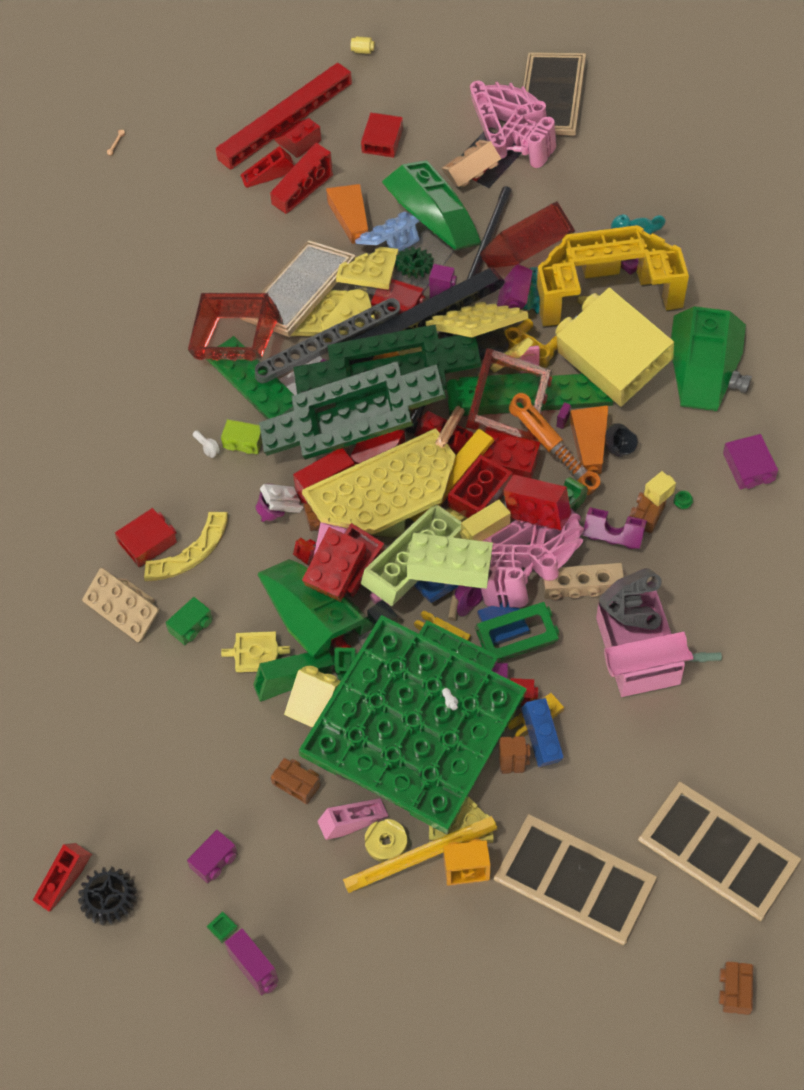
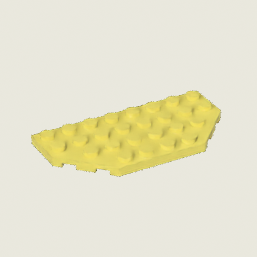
M435 428L303 489L302 495L320 522L348 528L353 523L367 533L376 534L442 502L454 465L455 454L448 444L443 448L436 445L435 442L440 433Z

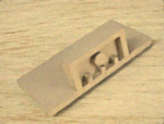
M104 568L99 569L82 598L84 603L137 642L142 641L159 612V608L153 605L155 599L129 580L116 578Z

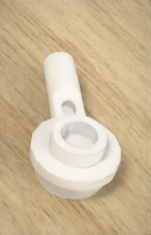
M198 430L193 433V436L203 445L204 453L207 456L209 455L213 458L219 453V446L215 440L206 439Z

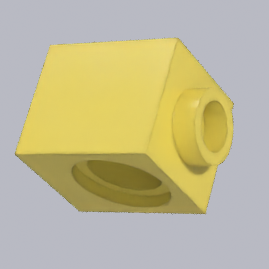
M661 471L646 483L644 495L659 506L674 494L676 482L670 475H666Z

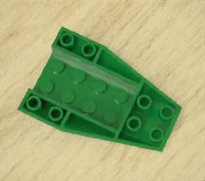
M427 160L402 164L382 181L383 185L396 198L398 203L454 250L480 245L479 235L466 208L453 189Z
M693 306L674 315L671 340L674 341L672 362L681 407L718 411L728 389L734 370L736 371L741 360L744 348L746 324L731 311Z
M288 559L258 572L257 576L288 632L313 658L329 651L331 639L352 629L359 635L371 631L375 626L360 608L345 595L340 602L305 586L302 579L308 568L296 561Z

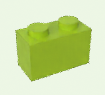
M227 419L221 435L223 448L259 455L262 446L260 425Z

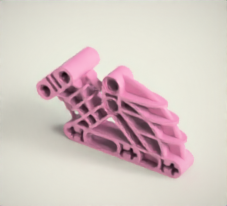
M482 81L472 82L470 90L473 105L487 141L492 142L500 158H505L507 151L513 150L514 152H522L523 155L529 154L532 167H542L548 160L547 157H550V154L556 149L555 122L553 118L547 117L546 104L527 92L524 86L520 89L514 87L512 83H509V86L499 85L497 81L495 85L485 86ZM498 119L506 121V124L503 126V128H501ZM493 127L498 133L491 134L488 128Z
M571 508V516L562 531L515 520L484 539L483 541L493 542L487 589L481 588L485 605L500 607L502 599L503 607H506L507 600L510 607L519 608L525 606L529 601L526 584L532 569L545 580L551 581L556 579L559 575L558 569L568 561L583 542L580 538L584 531V528L579 525L581 516L575 514Z

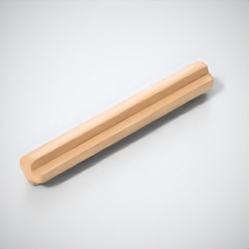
M456 406L435 442L440 448L445 447L464 414L463 408Z

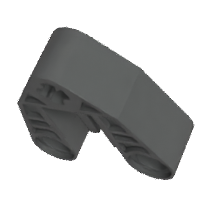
M644 568L614 582L600 596L599 604L605 611L624 625L654 630L660 626L661 616L648 606H636L642 604L640 594L656 591L660 588L662 580L654 571ZM652 577L651 581L647 583L648 578Z

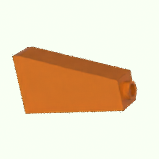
M360 184L326 188L329 206L350 242L355 244V240L360 238L361 234L368 232Z
M608 405L571 410L570 424L580 465L596 474H601Z

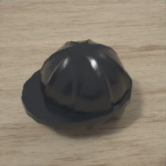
M614 423L609 426L606 432L605 445L611 454L623 457L636 450L638 438L625 425Z

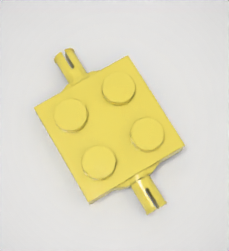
M276 631L236 633L234 648L221 649L222 657L234 656L236 672H257L260 663L277 660L278 654H290V646H278Z

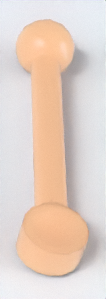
M124 130L118 131V137L112 147L107 150L109 156L113 155V150L118 141L125 135Z

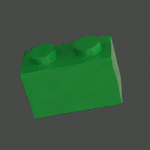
M193 596L165 623L168 632L185 646L189 641H193L203 628H207L213 618L211 610Z

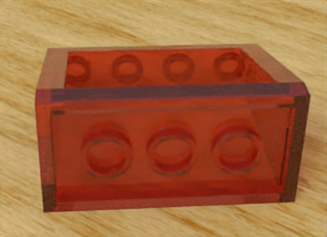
M556 201L500 232L480 255L488 268L519 265L558 243L567 234H573L576 231Z
M201 293L188 351L197 360H261L279 318L280 311L268 293ZM219 318H258L252 347H207V344Z
M487 348L465 428L476 431L480 429L483 432L490 430L536 440L537 438L529 429L526 432L479 416L477 413L491 363L541 376L534 407L542 416L543 412L540 410L542 404L545 405L548 394H545L546 387L551 385L552 376H549L551 370Z

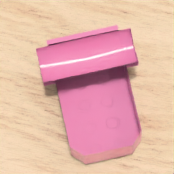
M657 591L640 594L642 604L636 606H648L661 616V624L654 630L624 625L605 611L598 603L596 620L605 645V660L609 674L616 679L621 697L680 685L685 667L684 662L693 660L692 653L687 647L685 633L671 634Z

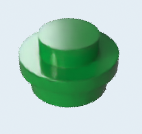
M680 491L674 496L673 501L676 507L688 509L693 504V497L688 491Z

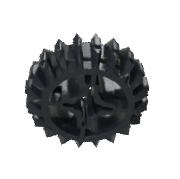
M111 866L108 872L103 867L101 873L94 870L95 876L87 875L86 878L89 882H82L81 886L84 889L78 892L79 896H81L78 899L79 904L82 905L80 909L85 913L87 919L92 918V922L95 924L100 920V924L104 926L107 920L110 925H113L114 919L121 922L122 915L129 916L127 909L134 910L132 903L137 902V897L135 896L137 889L133 887L135 882L133 879H130L128 873L123 874L122 869L115 871V868ZM114 882L124 887V893L115 890ZM91 899H96L97 902H100L101 910L92 906Z

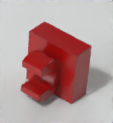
M299 538L295 542L293 555L306 565L310 564L314 556L316 542L312 539L305 541Z

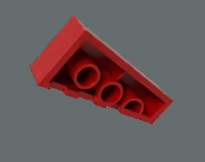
M316 142L270 192L271 204L287 214L333 176L331 152Z

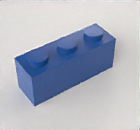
M546 698L526 702L521 710L538 768L560 762L564 757Z

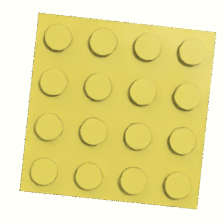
M478 302L473 307H462L461 311H450L445 316H434L432 320L426 321V326L436 324L437 331L474 337L529 318L528 311H522L520 308L510 309L508 306L499 307L497 304L487 305L486 302Z

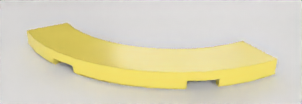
M208 512V518L201 536L179 555L160 560L146 561L145 581L171 578L201 563L220 542L227 525L228 512Z

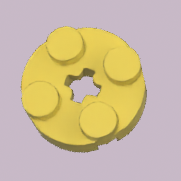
M384 819V821H377L371 824L365 833L366 851L373 859L379 862H385L403 854L407 848V835L403 826L391 819ZM387 836L390 837L391 843L383 845L381 838L386 839Z

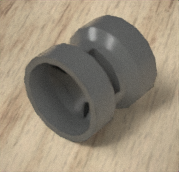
M734 370L728 388L733 390L738 388L740 392L746 394L752 376H744Z

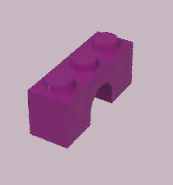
M589 508L584 525V536L592 540H605L609 544L625 545L630 549H640L647 520L628 516L623 527L615 528L608 522L609 511Z

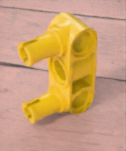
M530 319L524 320L518 327L508 328L505 331L509 344L508 350L526 338H530L533 341L531 346H539V369L547 368L554 352L558 349L557 336H554L546 345H543L534 337L526 334L533 327V322Z

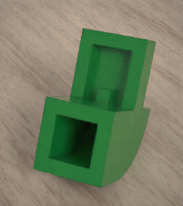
M569 477L565 480L564 486L567 487L570 509L572 508V510L576 511L585 502L588 487Z

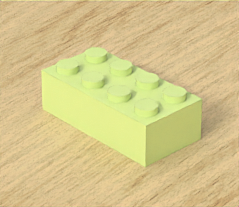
M413 533L407 562V579L487 589L493 542Z

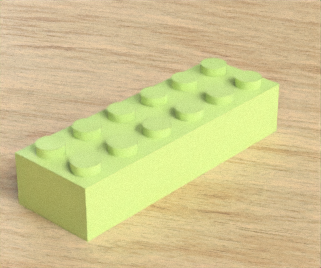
M438 505L429 508L365 568L361 584L393 606L419 581L407 579V562L413 533L461 539V521Z

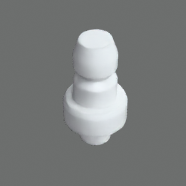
M448 688L443 689L442 694L445 697L447 708L456 710L458 708L457 698L453 697Z

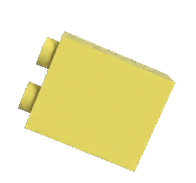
M610 287L600 296L597 293L590 295L582 305V312L574 320L571 317L565 318L555 331L557 334L558 353L620 407L673 359L674 341Z

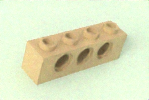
M622 563L560 567L558 569L559 575L556 579L548 581L542 578L544 598L557 600L562 597L578 598L580 596L596 597L602 595L614 582L624 577Z

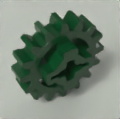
M411 247V250L405 248L404 252L399 251V255H396L395 267H397L398 272H402V276L407 274L408 278L415 276L418 279L419 275L425 277V273L430 274L434 258H432L431 253L427 254L426 249L421 251V247H418V249Z

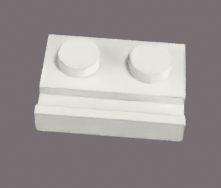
M263 484L260 488L266 503L270 505L269 510L300 513L303 509V506L299 505L300 500L294 487Z

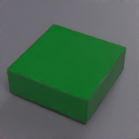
M223 911L206 926L221 943L238 929L237 925Z

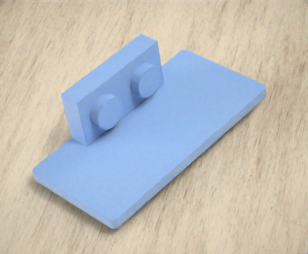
M407 211L398 214V217L386 220L384 225L375 226L373 231L361 234L360 238L356 239L355 242L356 244L378 245L386 241L388 248L398 249L399 252L420 241L415 226L420 221Z

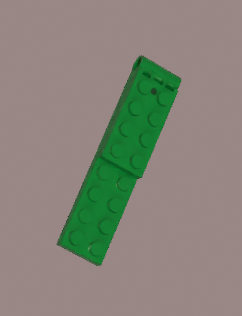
M536 372L460 377L459 380L451 379L446 382L450 416L456 406L464 409L462 416L510 413V403L514 396L519 393L529 396L531 404L537 411L559 410L564 402L570 404L571 409L613 406V400L584 374L536 377ZM516 403L519 408H524L523 404Z

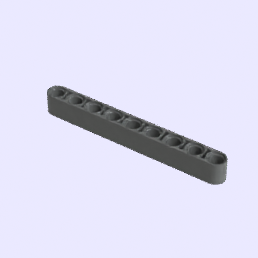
M394 298L387 299L259 362L255 367V379L260 383H267L293 370V367L301 366L327 353V345L349 341L397 316L400 310V303ZM394 307L396 310L391 312L387 308ZM376 314L380 318L376 320L373 319L371 316ZM361 322L364 326L357 327L355 324ZM341 330H345L348 332V334L341 335L339 332ZM330 338L332 342L325 343L323 339ZM314 346L316 350L309 351L307 347ZM298 354L300 358L293 359L291 355ZM276 362H282L284 366L276 367L274 364ZM260 370H266L268 373L263 376L260 375L258 372Z

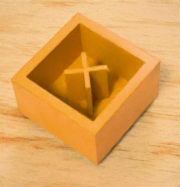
M473 839L468 843L450 842L443 846L447 886L490 880V859L487 840Z

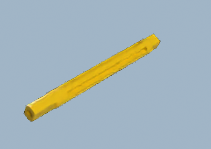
M489 816L343 879L346 889L350 893L443 853V846L450 842L467 843L470 840L497 830L496 823L493 817Z

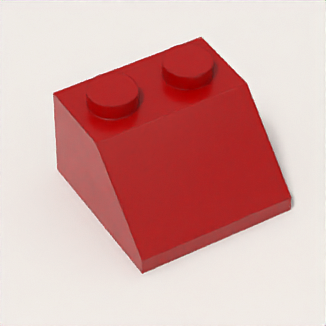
M310 118L297 122L275 138V142L296 158L308 151L316 142L322 141L320 126Z

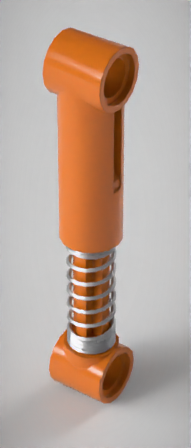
M523 393L515 395L509 406L510 413L523 422L548 452L557 455L556 458H559L560 462L564 463L563 466L570 470V474H574L575 480L588 487L587 495L594 493L600 485L598 474L588 471L583 465L579 464L580 461H576V458L572 456L573 454L569 453L570 450H567L566 446L562 443L563 439L531 404L529 396ZM516 403L523 404L524 408H519ZM585 480L591 481L593 486H588Z

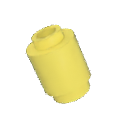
M356 36L351 39V51H355V53L371 54V51L375 49V41H372L371 37Z

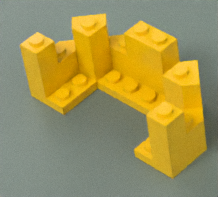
M638 225L567 234L562 239V243L556 246L548 255V258L538 266L537 288L540 296L539 314L542 326L559 325L561 321L562 297L580 295L581 288L575 266L582 265L585 278L620 274L621 260L639 258L637 274L640 285L664 284L662 299L666 310L683 308L689 274L681 248L665 243V239L653 233L650 235L644 232V228Z

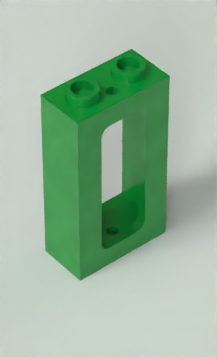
M545 602L477 623L474 628L481 647L499 656L497 663L555 644L559 639L558 627L553 625L551 609L549 606L546 607ZM535 615L541 617L546 629L545 633L500 648L493 646L489 635L490 630Z

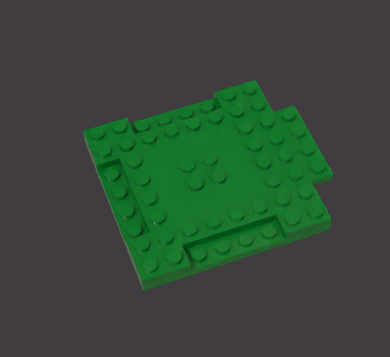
M381 615L298 750L299 756L334 775L339 774L405 809L416 819L448 835L489 757L523 701L527 688L493 672L492 670L499 660V656L428 620H426L418 634ZM448 688L453 697L457 698L458 708L456 710L447 708L445 697L442 694L443 689Z

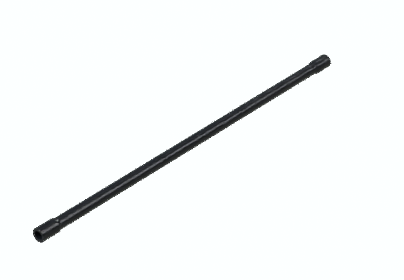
M508 186L502 187L498 202L467 279L479 273L504 207L511 195L512 189ZM445 332L444 336H449V335H454V334L446 333V332ZM425 405L414 408L411 414L413 425L405 428L407 432L415 433L417 422L421 418Z

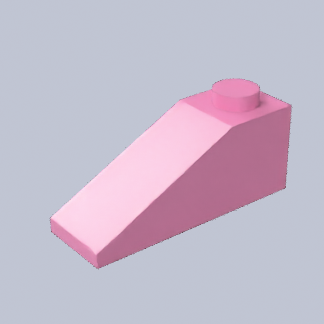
M379 798L327 808L318 820V824L325 840L346 836L370 826L374 822L387 819L388 814Z

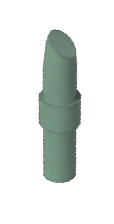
M721 652L693 653V660L689 662L722 660Z

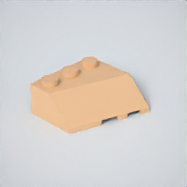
M479 140L475 143L477 147L468 148L464 151V156L456 157L441 168L456 187H465L470 183V179L473 177L478 178L484 174L483 171L488 167L492 169L498 165L497 161L501 158L491 141Z

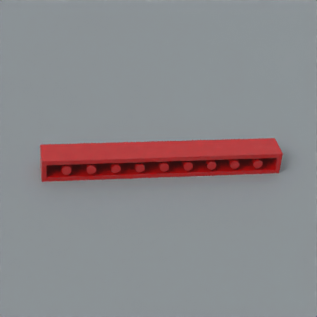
M338 62L329 67L302 88L216 147L217 160L228 169H233L352 84L351 71Z

